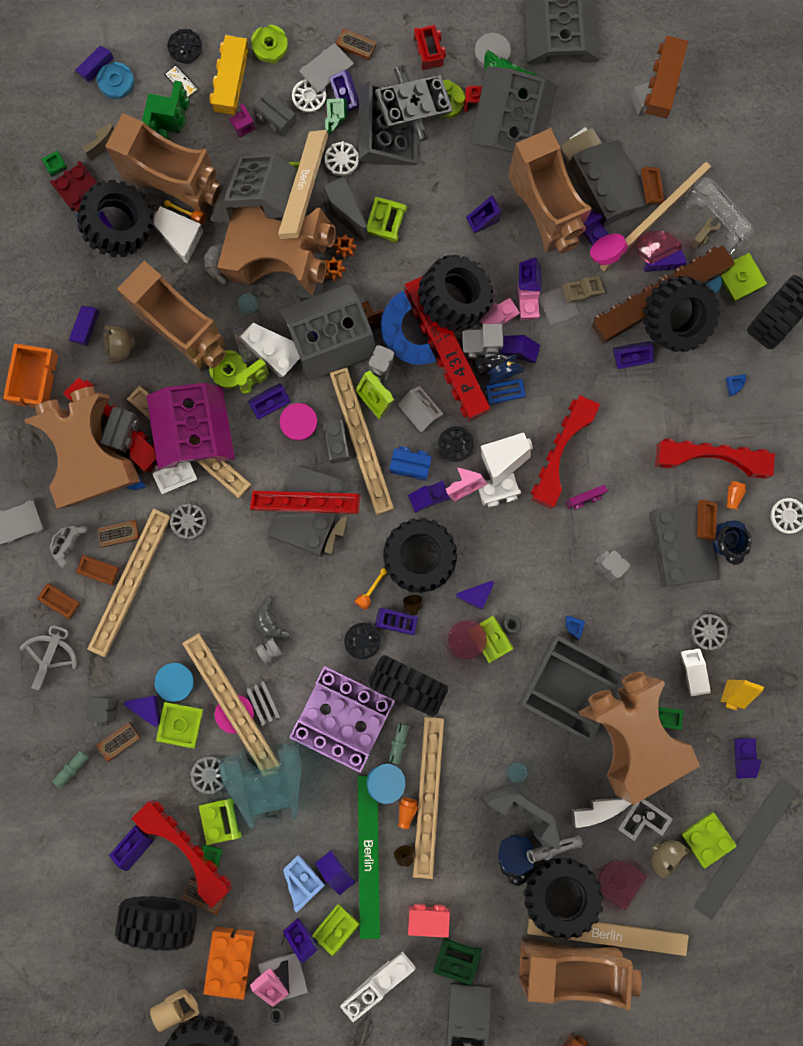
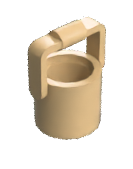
M182 989L151 1007L150 1014L154 1026L162 1033L179 1023H184L197 1016L199 1009L194 997L186 989ZM182 997L185 998V1001L192 1009L185 1014L178 1001Z

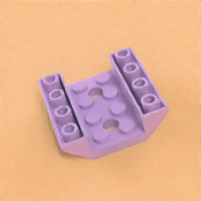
M324 666L289 738L361 773L395 700ZM325 703L331 706V712L327 715L323 714L320 710L321 705ZM364 721L366 723L365 731H357L355 728L356 722Z

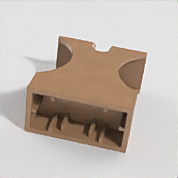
M122 113L105 147L124 180L141 188L150 187L164 191L185 202L195 210L204 212L207 204L212 206L216 204L222 185L218 184L216 169L211 167V160L207 150H194L180 146L159 135L144 122Z
M551 128L515 144L508 178L516 194L529 207L539 228L545 252L547 253L557 248L559 253L563 254L579 245L578 238L586 230L584 222L587 221L591 207L581 200L572 186L565 169L561 148Z
M262 205L233 208L217 268L230 282L252 285L267 274L275 272L290 273L297 277V280L310 295H313L316 283H322L326 275L325 261L316 259L313 254L324 253L326 247H332L336 236L334 224L330 223L321 208H316L312 213L304 217L299 237L290 239L279 238L278 232L282 221L266 218Z
M145 261L117 289L133 312L151 329L158 332L176 347L200 372L207 366L211 369L215 368L226 356V351L223 348L227 344L218 333L219 330L215 322L186 301Z
M93 386L70 393L73 402L67 404L70 414L68 410L60 409L57 400H50L34 406L37 415L24 419L25 423L36 426L44 431L56 448L58 466L49 489L57 509L71 507L140 482L133 460L124 458L113 449L100 444L103 435L102 415L105 406L110 400V396L95 393Z
M642 671L632 673L622 679L624 687L618 690L621 701L614 699L610 690H603L589 697L590 706L579 711L581 716L595 722H600L608 731L613 744V759L606 775L615 795L633 805L700 767L692 746L670 737L660 722L658 702L665 685L664 681L646 676Z
M521 938L519 981L529 1002L554 1004L567 1000H583L605 1003L630 1010L631 996L639 997L641 994L640 970L633 969L632 961L623 958V954L617 946L584 948L557 944L541 939Z

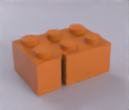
M14 343L3 399L12 405L25 407L28 405L32 408L40 403L49 401L54 380V374L51 371L55 372L58 355L52 349Z
M215 927L212 933L203 994L244 1000L247 993L256 931L238 929L235 936L231 937L234 928Z

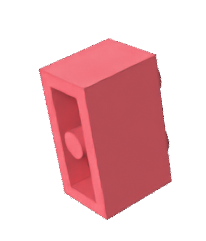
M420 903L409 906L408 935L449 937V908H445V905H434L433 908L425 907V904Z

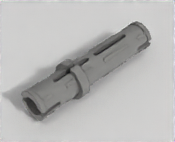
M576 835L560 840L561 848L559 851L554 847L551 851L544 845H541L539 848L527 851V858L531 863L542 859L549 860L555 855L581 848L583 842L581 837Z

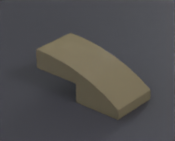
M111 123L95 131L98 138L82 147L90 161L106 150L105 146L114 130Z
M589 129L568 140L560 148L566 161L570 163L574 154L602 143L594 130Z
M599 276L586 277L581 281L562 285L567 303L586 300L605 293Z
M343 516L333 528L326 543L325 554L333 555L336 537L344 538L347 517Z

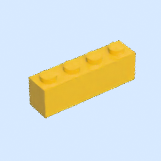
M225 35L224 42L220 44L221 58L217 60L216 68L218 73L213 79L214 93L210 94V104L214 112L236 115L249 51L246 38Z

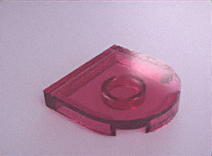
M664 231L647 232L641 235L636 243L638 254L649 264L682 249V243Z
M612 861L601 869L598 882L602 886L601 892L609 900L626 910L646 879V876L626 862Z

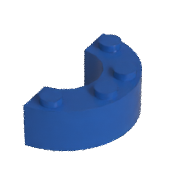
M401 291L390 299L383 310L380 322L383 341L387 348L394 352L396 357L405 362L421 365L432 363L436 359L429 344H412L407 341L402 333V319L412 307L405 292Z

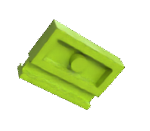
M494 615L469 630L488 663L514 649Z
M337 904L312 937L331 956H335L360 926V923L342 908L340 904Z

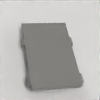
M334 43L326 50L324 49L319 56L306 66L300 68L299 73L318 93H322L331 84L330 76L343 70H348L354 63Z
M29 500L25 504L6 511H0V545L13 543L16 539L32 533L38 534L43 530L34 501Z

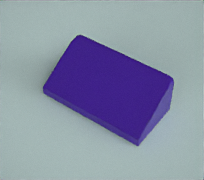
M100 45L75 71L89 83L98 74L99 70L104 65L109 64L114 57L108 49Z
M343 70L330 76L329 79L336 99L346 98V112L358 109L359 98L350 72Z
M536 257L519 263L520 290H542L541 265Z
M81 306L69 341L84 346L88 345L100 313L97 308Z
M649 341L613 348L617 369L654 362L653 344Z
M281 383L248 400L258 420L291 402Z
M135 825L109 856L119 869L128 871L152 844L153 840Z

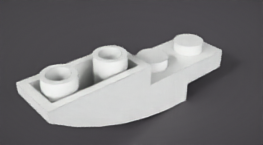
M401 952L360 985L340 1005L341 1009L352 1022L356 1021L382 1000L387 992L415 971L416 967L404 952Z

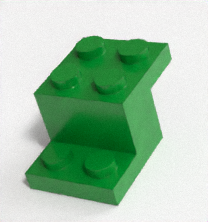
M174 80L171 97L148 93L142 122L158 134L159 129L181 133L182 127L185 126V112L189 109L190 99L187 98V91L184 89L182 81Z

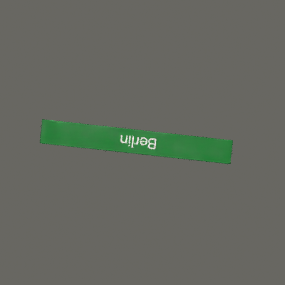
M358 775L360 939H380L378 802L370 797L368 793L369 791L366 786L368 775Z

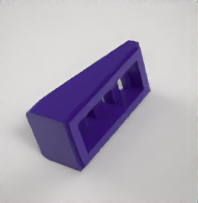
M682 250L648 261L643 270L644 272L676 270L682 265L685 266L687 261Z
M379 608L375 627L414 636L418 617ZM387 614L386 623L383 624L384 616ZM393 615L395 616L393 626H390ZM400 617H402L401 628H398ZM407 619H411L409 629L406 630Z

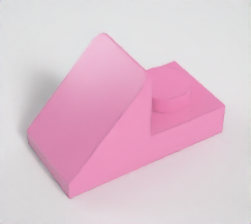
M518 283L520 320L539 319L538 298L540 292L520 290Z
M508 298L498 305L494 303L487 314L480 320L482 326L483 324L504 325L519 316L520 312L511 298Z
M457 468L462 480L452 483L450 487L446 488V491L455 502L488 485V483L479 473Z
M268 969L250 985L252 992L272 1007L289 995L272 969Z

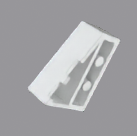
M255 323L250 324L238 337L245 346L259 359L261 358L279 377H284L300 359L293 341Z

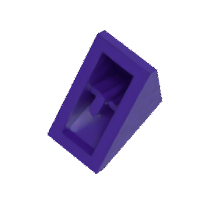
M490 196L466 216V219L473 232L477 233L498 223L502 211L494 196Z
M507 335L503 338V348L500 354L508 357L517 354L516 359L536 363L540 344L525 335Z
M493 580L456 593L455 596L457 599L482 610L494 585Z
M157 696L124 702L123 705L154 727L159 726L161 718Z
M331 850L315 863L326 883L339 895L355 883L354 879Z

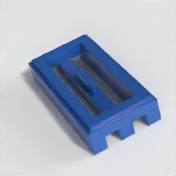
M522 378L485 386L489 405L526 397ZM519 384V387L506 389L492 393L490 392V390ZM521 391L519 394L492 399L495 396Z

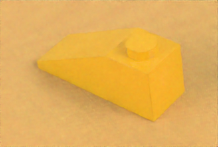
M727 680L720 702L725 703V707L731 710L745 709L763 691L764 687L746 680Z

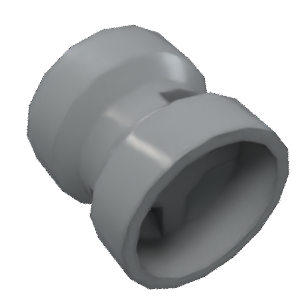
M273 638L269 639L267 644L256 648L265 664L269 663L273 657L282 655L279 646Z

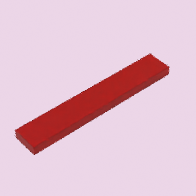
M252 491L250 509L252 511L359 514L361 495L355 493Z

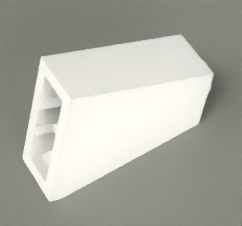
M160 206L158 211H155L153 214V225L180 258L188 263L203 233V228L200 223Z
M525 433L481 446V456L494 487L499 485L531 457L533 446L530 438H526Z

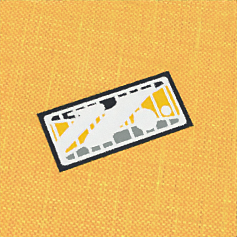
M176 64L164 73L173 85L174 80L182 81L184 89L187 91V98L199 90Z

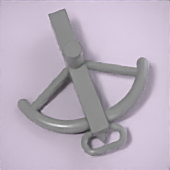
M55 625L51 626L48 631L51 636H36L20 646V651L26 648L39 664V670L31 687L32 689L40 690L49 668L72 665V669L77 668V659L73 649L62 641L68 636V631ZM53 628L65 632V636L61 637L59 632L53 634L51 631ZM38 641L50 642L42 661L29 647L30 644ZM58 645L64 648L71 657V661L50 664Z

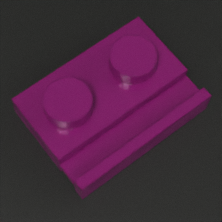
M604 484L570 498L565 502L568 509L574 508V510H578L585 506V502L591 500L592 503L602 500V496L608 490Z

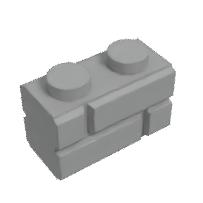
M377 345L368 365L369 370L379 378L380 382L381 380L386 381L394 365V352Z
M606 550L595 560L597 562L595 569L601 574L604 573V577L609 581L619 579L630 567V563L624 558L621 559V555L615 550L611 552Z

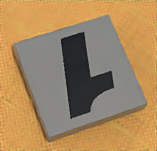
M294 952L258 964L261 975L268 969H272L288 991L289 995L281 1001L308 993L301 962Z

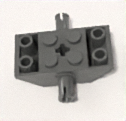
M405 65L394 68V72L399 84L375 90L388 128L394 130L414 127L418 142H421V140L425 141L429 139V135L424 124L453 111L442 77L438 75L409 81Z

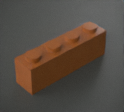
M666 35L664 42H660L657 54L660 55L659 60H655L652 70L655 71V76H651L648 86L651 91L650 94L647 93L644 105L647 106L646 114L665 119L668 118L688 45L687 40Z

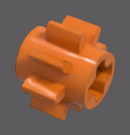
M347 234L341 238L337 237L338 243L333 244L334 249H337L336 256L341 255L343 259L349 255L353 257L352 250H357V245L353 244L354 238H348Z
M335 257L330 261L325 260L327 272L325 279L331 278L333 282L338 278L343 279L341 272H346L345 267H341L343 264L342 260L337 261Z

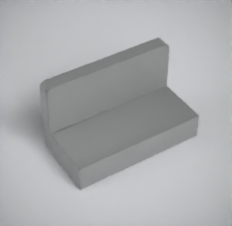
M420 386L410 390L398 403L401 410L420 432H423L431 423L440 419L443 415L442 411Z

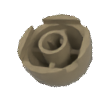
M105 325L104 329L107 330V333H104L103 336L105 354L109 353L110 359H107L108 364L125 361L130 356L131 349L135 348L134 338H130L129 332L121 326Z
M667 840L663 843L659 841L651 849L654 852L651 857L652 868L664 880L680 865L682 858L685 859L688 856L690 850L676 840Z

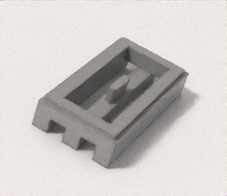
M265 681L247 689V693L262 725L280 717ZM261 687L271 705L274 716H271L259 689ZM254 690L256 691L257 696L268 718L266 720L264 719L263 714L252 692Z

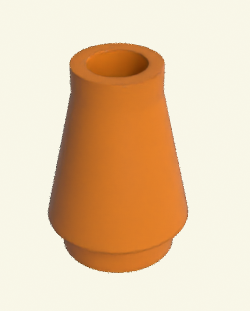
M731 481V484L728 485L727 508L738 510V506L747 491L745 489L746 484Z
M402 798V801L399 802L398 827L403 829L410 828V824L418 809L416 800Z

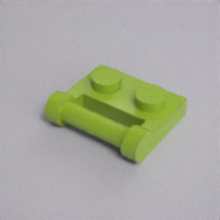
M375 197L367 223V234L384 238L391 242H398V232L403 214L407 211V206ZM391 210H396L391 232L386 231Z
M260 358L237 375L236 383L240 386V391L243 394H249L252 386L256 383H262L268 378L269 371L265 362Z
M234 798L199 805L206 845L242 837L241 831L238 830L234 811ZM226 806L231 831L228 834L225 832L221 807Z

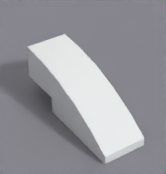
M620 797L590 800V808L571 809L572 824L575 828L601 823L622 812L631 803Z

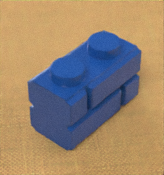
M399 446L398 449L394 448L389 473L426 481L432 456H428V452L418 450L417 453L410 452V449L407 447Z

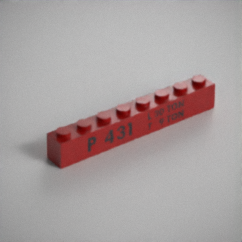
M422 276L406 283L404 292L412 305L411 311L414 318H418L421 323L419 328L422 334H426L428 338L427 343L431 351H434L437 356L435 359L438 367H442L445 374H443L445 382L447 385L450 384L453 389L451 393L454 400L459 401L461 405L459 408L463 418H467L469 422L489 413L490 406L453 331L447 330V327H439L437 322L433 323L430 320L431 317L424 313V307L421 306L419 301L421 297L418 296L419 282L423 278Z

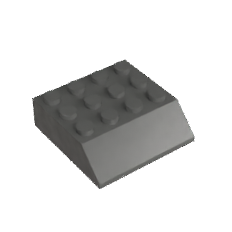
M554 635L518 705L591 743L601 723L581 716L579 711L590 706L588 699L597 692L610 690L613 697H615L626 672L558 635Z

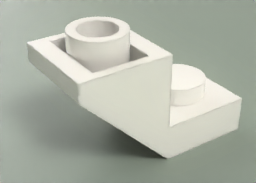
M694 649L681 652V659L686 670V684L690 695L697 696L710 693L706 663L701 650Z

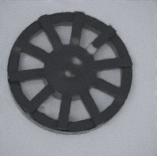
M179 29L170 35L167 43L171 57L180 63H189L196 60L202 51L201 39L191 29ZM171 46H177V48L171 51ZM193 47H198L197 52L193 49ZM177 51H179L178 57L174 55ZM191 52L195 54L192 57H189V54ZM182 54L186 55L187 58H181Z
M454 426L442 432L438 441V447L445 459L459 462L470 456L474 447V441L469 431L462 427ZM455 430V436L452 437L449 431ZM458 430L464 432L460 437L458 436ZM447 434L450 440L444 439V435ZM467 435L469 440L463 441V437ZM441 441L448 443V445L442 447ZM466 443H471L470 448L465 447L463 445ZM449 448L450 450L445 454L443 450ZM462 449L467 450L469 452L466 455H464ZM452 451L454 452V458L449 457ZM457 452L461 454V458H457Z
M367 623L353 625L347 631L344 638L347 652L352 657L363 660L374 656L379 650L381 643L378 631ZM360 626V634H358L354 630V628ZM363 626L369 627L365 634H363ZM372 629L375 634L369 637L368 634ZM351 631L356 635V638L348 636ZM377 637L378 643L370 642V639ZM347 639L353 640L355 643L348 645ZM369 645L376 646V649L372 651ZM357 646L354 653H352L349 648ZM365 648L371 653L368 656H365ZM359 649H362V656L356 655Z

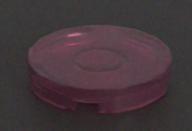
M464 620L455 624L449 631L448 643L456 656L463 659H471L483 652L486 647L487 636L480 624L475 621Z

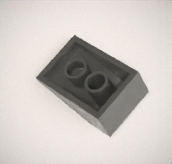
M345 177L325 184L322 196L327 212L330 211L336 220L363 242L368 241L367 226Z

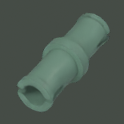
M403 723L397 724L395 738L391 742L393 744L388 759V762L399 765L401 764L403 750L407 746L405 742L410 728L409 725Z
M79 750L75 757L63 766L64 769L52 782L62 789L72 776L78 774L77 771L89 757Z

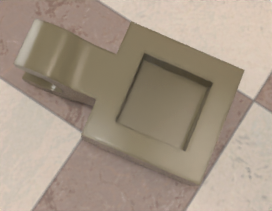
M710 217L706 221L705 226L693 239L690 246L693 249H696L699 244L703 246L710 238L707 234L715 233L721 224L718 223L716 227H712L710 222L713 218Z

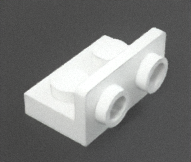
M190 461L178 463L176 468L158 470L157 465H155V468L152 469V475L162 494L197 480Z
M514 473L510 474L495 487L492 481L488 480V485L478 489L483 506L488 505L489 508L500 505L499 502L503 500L507 502L515 501L518 499L517 496L521 494Z

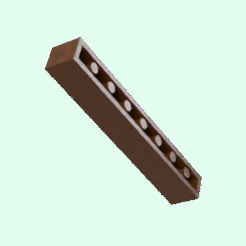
M724 245L719 248L715 246L706 252L707 255L702 258L697 256L690 261V265L686 267L684 265L680 266L674 271L673 275L668 276L667 274L660 278L658 282L668 281L669 277L681 275L707 284L731 270L735 263ZM659 283L654 286L652 284L642 289V293L638 295L634 293L626 299L625 303H617L610 308L611 311L608 313L602 312L594 317L595 320L592 327L603 344L643 321L642 318L645 317V314L642 312L643 307L647 305V302H645L646 298L652 295L651 290L654 287H659Z

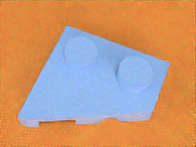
M299 854L283 869L293 900L294 910L298 912L325 886V883Z

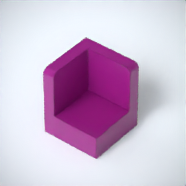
M244 104L240 105L241 112L229 118L239 138L255 130L254 122Z

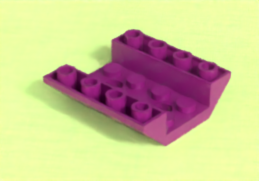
M208 383L170 386L146 396L158 470L176 468L178 463L213 458H215L216 462L235 460L223 387ZM190 400L194 403V406L186 408L183 402ZM194 436L198 437L200 443L192 445L189 439Z

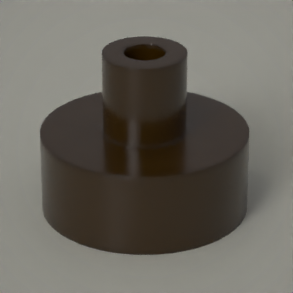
M418 595L405 597L403 599L404 610L410 612L411 615L418 614V611L423 607L422 598Z
M404 845L396 849L394 858L399 866L409 867L415 860V854L412 847Z

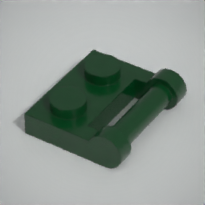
M443 937L433 973L472 986L482 948H473L449 940V937ZM450 948L473 956L472 961L446 954V950Z

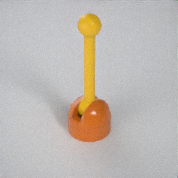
M170 200L164 201L165 207H172L191 216L190 219L200 223L201 226L205 223L207 217L205 212L196 210L191 213L172 204Z
M385 568L380 570L381 574L367 594H361L355 599L354 603L364 610L369 608L371 593L382 577L387 575Z

